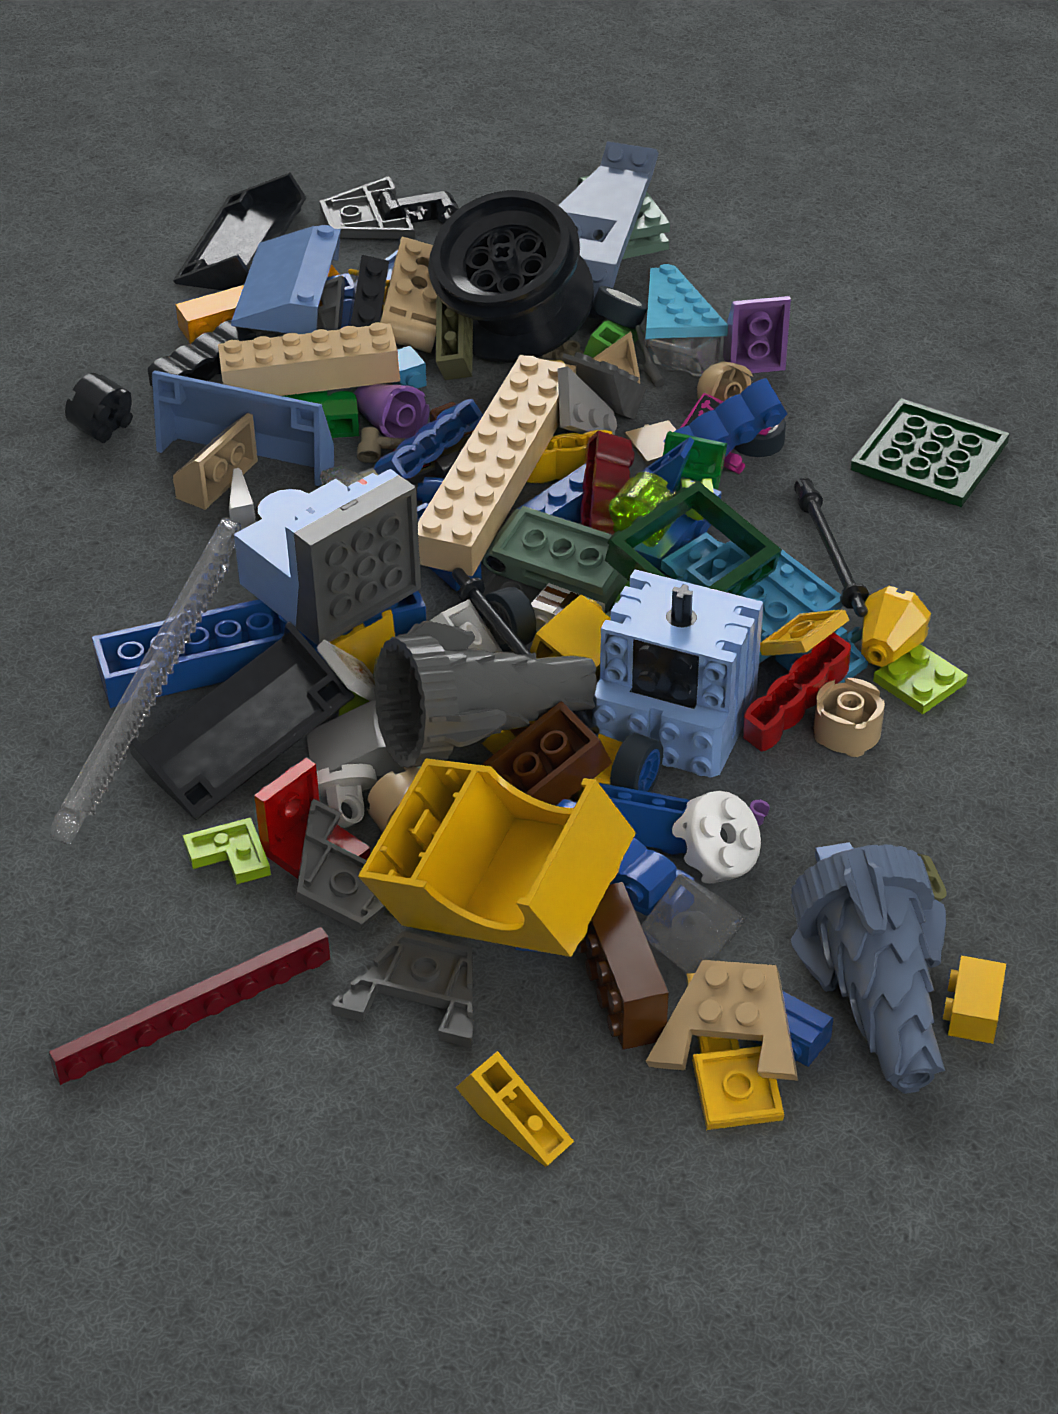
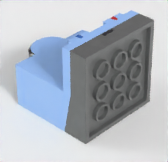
M391 469L378 476L372 473L348 487L334 479L309 494L296 489L279 490L271 493L262 499L255 508L256 522L234 534L240 584L287 622H291L296 629L316 645H319L324 639L328 642L334 640L421 589L416 487Z

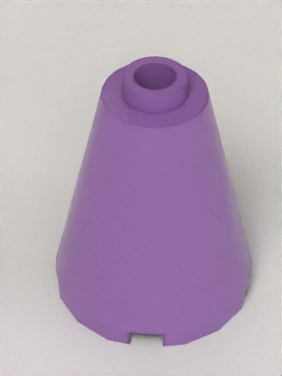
M366 385L359 386L354 393L357 398L358 411L384 437L410 438L416 435L418 430L428 422L430 409L429 405L425 402V394L413 386Z

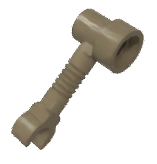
M365 427L361 430V442L357 446V458L364 463H375L381 458V448L396 449L406 439L379 436L378 429Z

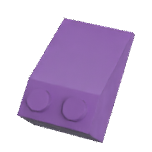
M790 296L732 302L727 320L728 334L724 336L723 358L725 362L743 365L751 373L786 369Z

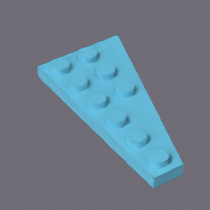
M663 264L660 265V268H650L645 339L727 336L728 324L676 266Z

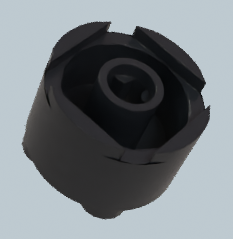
M90 373L81 378L72 389L76 392L72 401L67 399L65 405L67 421L101 443L107 442L111 438L112 432L119 427H128L133 418L130 412L132 405L131 392L97 373Z

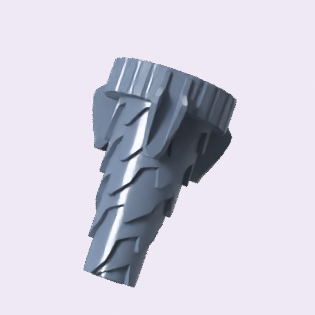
M887 844L879 846L867 845L841 851L809 867L804 871L803 875L797 878L796 884L792 886L791 901L798 928L791 938V943L811 975L819 981L824 991H833L839 984L842 997H849L855 1022L867 1040L870 1053L875 1052L877 1054L886 1081H889L893 1087L904 1094L918 1092L919 1088L932 1082L934 1074L945 1071L932 1027L934 1019L929 992L934 991L928 967L933 968L941 964L946 910L944 904L934 899L924 861L915 851L907 850L906 847H896Z

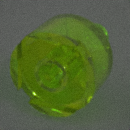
M639 472L634 477L631 476L609 505V513L614 522V532H622L631 526L636 518L646 516L660 502H667L677 492L675 491L672 494L666 488L668 482L653 473ZM676 520L642 543L648 547H655Z

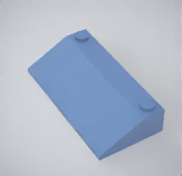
M329 225L311 226L260 242L236 306L231 326L297 334L312 333L317 330L318 308L332 260H339L341 229H335Z
M155 370L152 372L157 452L162 453L177 439L207 445L226 427L245 414L250 413L253 414L258 456L314 467L316 486H321L334 470V443L321 404Z

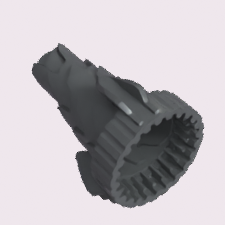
M422 621L421 624H414L407 634H400L386 641L380 650L379 659H377L374 688L375 707L379 729L387 751L401 767L422 766L426 758L446 761L453 751V746H467L482 738L501 733L502 730L530 726L529 722L537 721L561 701L571 711L594 709L593 697L597 684L595 675L597 668L591 658L581 656L536 658V653L518 655L509 652L468 649L475 641V635L472 631H465L459 627L432 621Z

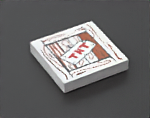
M324 639L318 645L317 651L345 686L369 701L375 700V680L366 665Z

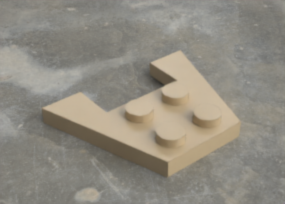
M702 960L646 1059L648 1066L686 1070L692 1035L763 1041L757 1070L760 1077L798 1081L780 974L777 966Z

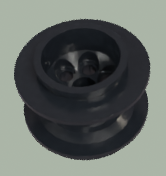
M519 190L499 191L478 197L455 211L440 228L435 238L429 257V278L436 295L448 308L462 316L473 319L474 355L495 362H516L520 355L537 358L567 342L587 319L593 304L594 284L589 267L580 256L579 235L573 220L567 212L547 198L532 192Z

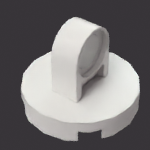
M368 764L342 765V770L330 773L329 768L317 771L319 797H327L328 806L341 813L342 802L347 803L352 809V818L349 819L342 813L337 825L346 828L361 821L364 816L362 791L372 788L377 782L373 766Z

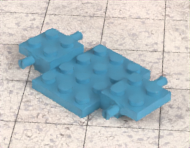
M705 532L662 559L660 569L672 579L708 588L748 560L750 556L732 541L722 543ZM784 550L781 551L775 571L740 595L763 602L761 642L800 613L839 610L843 607L839 592ZM841 626L834 632L851 644L849 670L844 679L839 683H845L846 678H853L868 666V661L854 645L861 640L862 629L860 627H855L847 633V630ZM812 649L806 653L776 655L775 660L790 671L794 662L803 655L811 653ZM760 652L759 663H761L771 655L762 656Z

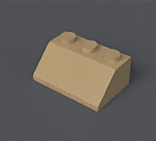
M247 413L226 427L173 475L176 499L206 510L231 487L233 469L240 468L244 475L258 462L253 414Z

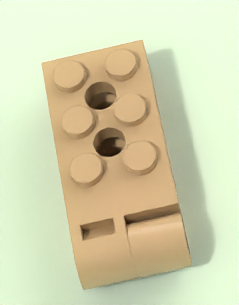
M402 236L380 322L384 324L391 323L396 344L411 346L414 349L431 353L436 337L437 295L432 287L428 271L429 257L433 245Z

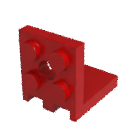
M308 758L303 759L294 767H290L283 775L269 785L264 786L254 795L259 838L266 857L297 879L309 808L313 799L320 802L316 764ZM336 825L327 840L365 860L371 854L368 845L339 825Z

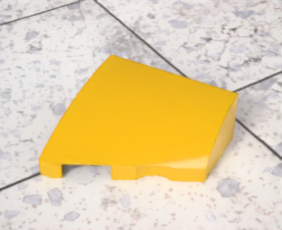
M391 610L383 611L381 613L383 618L366 627L362 623L354 627L349 634L341 635L330 641V643L362 661L373 674L375 659L379 656L381 648L391 637H395Z

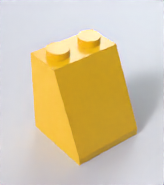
M581 594L535 634L530 652L536 653V658L560 656L591 658L597 668L595 672L597 680L600 677L601 627L605 620H610L611 618L603 612L601 606L596 601L588 600Z

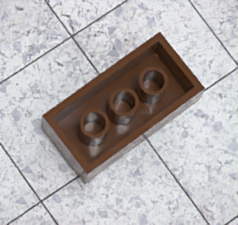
M561 701L481 765L491 766L503 779L525 794L556 806L563 799H569L582 788L581 783L584 778L594 779L609 767L612 761L601 740Z
M624 883L611 884L608 886L588 924L585 937L577 945L580 954L585 953L587 956L585 963L590 981L596 980L597 982L596 994L601 1009L607 1008L608 1010L607 1023L612 1037L618 1036L622 1049L625 1050L657 1042L667 1024L669 992Z

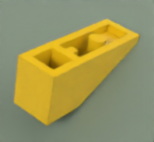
M498 1051L456 1087L483 1120L545 1167L574 1142Z

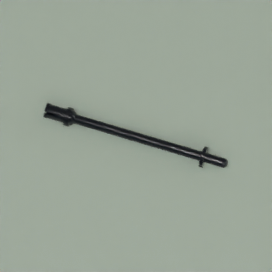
M806 477L800 478L803 486H800L798 481L794 484V490L799 497L798 504L802 511L810 513L844 589L840 596L842 605L847 609H854L858 617H864L868 612L865 601L869 596V592L863 584H856L821 510L823 498L820 492L815 490L811 479Z
M455 568L452 576L460 586L458 591L460 600L464 602L470 599L515 654L531 653L484 596L485 586L482 579H470L463 569ZM585 710L572 711L595 735L599 734V728L586 715Z

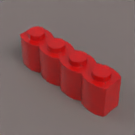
M833 632L814 646L811 653L797 659L790 668L789 674L775 680L769 687L766 696L756 699L749 705L744 714L743 738L761 752L776 745L781 739L784 730L795 726L803 718L806 709L816 705L818 691L823 685L835 680V684H838L847 675L850 665L851 644Z

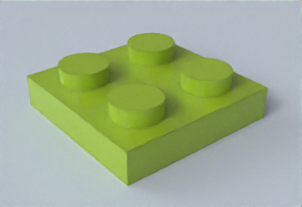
M919 644L894 662L875 671L873 681L921 714H924L967 684L968 675Z

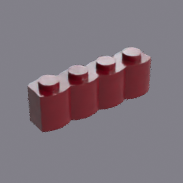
M597 431L589 438L585 455L586 469L583 479L584 495L581 504V525L611 535L617 531L622 532L625 530V523L630 515L627 495L630 493L633 484L629 468L632 466L635 458L631 440L602 431Z

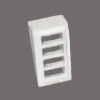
M240 468L233 469L229 501L232 531L242 530L256 522L254 505Z

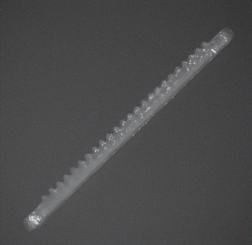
M225 517L220 521L56 814L51 826V839L69 845L78 833L86 816L96 814L95 804L102 803L101 793L108 792V782L114 781V771H119L121 768L120 760L127 758L126 749H130V741H132V738H138V727H144V717L150 716V706H155L156 696L162 694L161 685H167V675L173 674V664L179 663V654H184L185 643H190L191 641L190 633L196 632V623H201L202 613L207 612V603H212L213 593H217L219 590L218 583H223L224 573L229 572V557L235 548L234 534L241 531V523Z

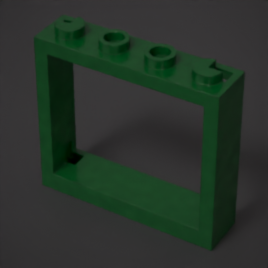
M696 481L688 488H681L667 502H660L646 516L636 518L631 526L622 532H615L608 540L609 546L605 561L629 582L630 576L635 569L666 577L633 548L689 510L694 509L750 556L748 560L708 587L740 596L775 571L782 549L701 482Z

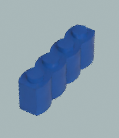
M764 378L749 385L741 394L726 399L715 410L700 415L689 426L679 428L674 432L727 443L725 454L727 456L736 445L748 443L761 430L778 425L786 417L787 412L767 378Z
M473 399L464 400L445 409L437 416L436 420L422 426L416 435L401 442L395 451L381 457L377 461L374 470L380 475L391 469L405 480L415 476L420 472L423 465L436 460L444 449L457 444L464 434L473 431L483 416L482 412Z
M563 799L556 806L574 808L577 803ZM633 838L620 863L616 877L609 885L623 882L632 905L643 909H650L676 885L677 867L664 855L648 850L640 841Z

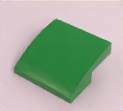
M669 431L666 434L663 456L687 438L691 437L694 440L680 479L702 482L704 478H712L713 489L718 490L727 443ZM680 480L672 498L680 490Z

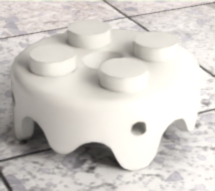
M725 791L709 792L690 800L686 804L687 808L684 814L672 827V834L675 837L683 838L686 842L687 853L684 856L685 862L702 873L701 881L709 884L735 879L749 872L759 857L761 837L757 820L747 804L738 796ZM721 827L727 833V843L721 838Z

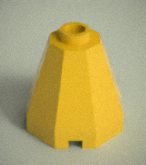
M887 586L869 595L866 599L865 604L868 612L862 618L861 654L870 664L884 667L924 642L927 637L931 612L913 592L905 591L904 594L896 592L898 588Z

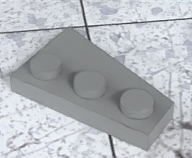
M568 366L557 368L560 428L579 434L594 430L612 431V434L615 435L617 421L614 411Z

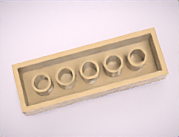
M377 322L364 327L345 326L339 330L331 331L318 329L312 333H287L281 337L273 338L260 336L254 340H229L223 344H218L223 384L253 391L285 396L400 381L398 351L391 323Z

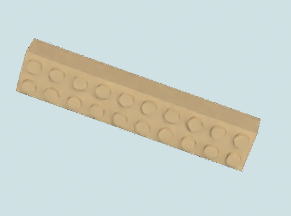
M520 355L418 521L420 565L453 572L455 568H461L468 576L474 575L560 424L557 368L568 366L576 374V366L560 361L554 362L539 359L534 356Z

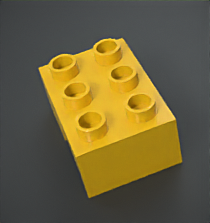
M426 758L358 877L402 926L572 957L577 945L585 937L588 924L610 882L616 877L620 863L636 832L595 779L584 778L581 783L584 791L574 808H565L545 803L525 794L503 779L491 766Z

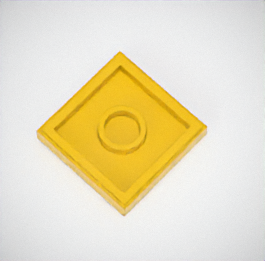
M842 609L800 613L760 642V652L762 656L806 653L849 621L848 615Z
M762 1046L693 1054L692 1062L706 1130L782 1121L784 1119V1110L777 1079L762 1078L757 1072Z

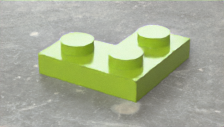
M251 817L183 835L184 846L193 869L228 860L236 884L271 875L269 862Z

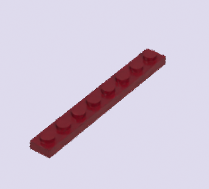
M319 927L49 1051L56 1079L60 1085L70 1080L79 1079L89 1071L107 1063H114L122 1056L141 1047H148L158 1039L175 1031L185 1030L191 1024L210 1015H217L225 1008L242 1000L251 999L259 992L276 984L286 983L291 977L309 969L320 967L324 962L330 960L328 935L322 927Z

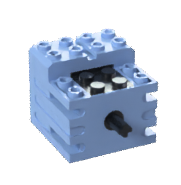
M635 569L630 576V587H624L620 594L619 602H615L611 609V619L605 620L601 627L600 680L596 685V692L593 697L595 708L592 715V722L599 728V734L624 742L627 736L632 733L650 737L662 743V765L710 778L720 775L744 726V714L749 705L756 700L763 602Z

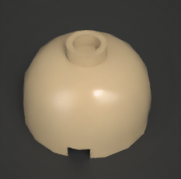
M723 361L711 365L703 372L699 379L697 398L699 400L702 394L706 393L721 401H725L732 396L741 394L745 388L751 385L750 376L753 377V375L745 366Z

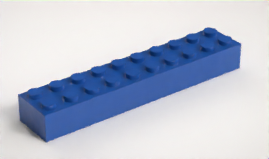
M419 591L385 609L392 611L395 637L400 634H407L414 624H421L422 621H426V606ZM260 599L92 636L96 664L109 707H117L225 682L278 642L284 635V628L288 622ZM382 612L366 620L363 624L367 627L382 619ZM353 629L347 631L342 635L349 634ZM301 633L312 647L318 646L308 637H306L303 633Z

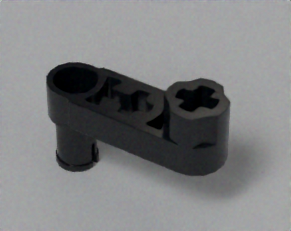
M389 189L381 190L377 195L385 221L409 217L411 223L435 219L445 223L459 209L454 197L447 191L396 200L393 192ZM418 206H422L420 212L416 213L415 211H417Z

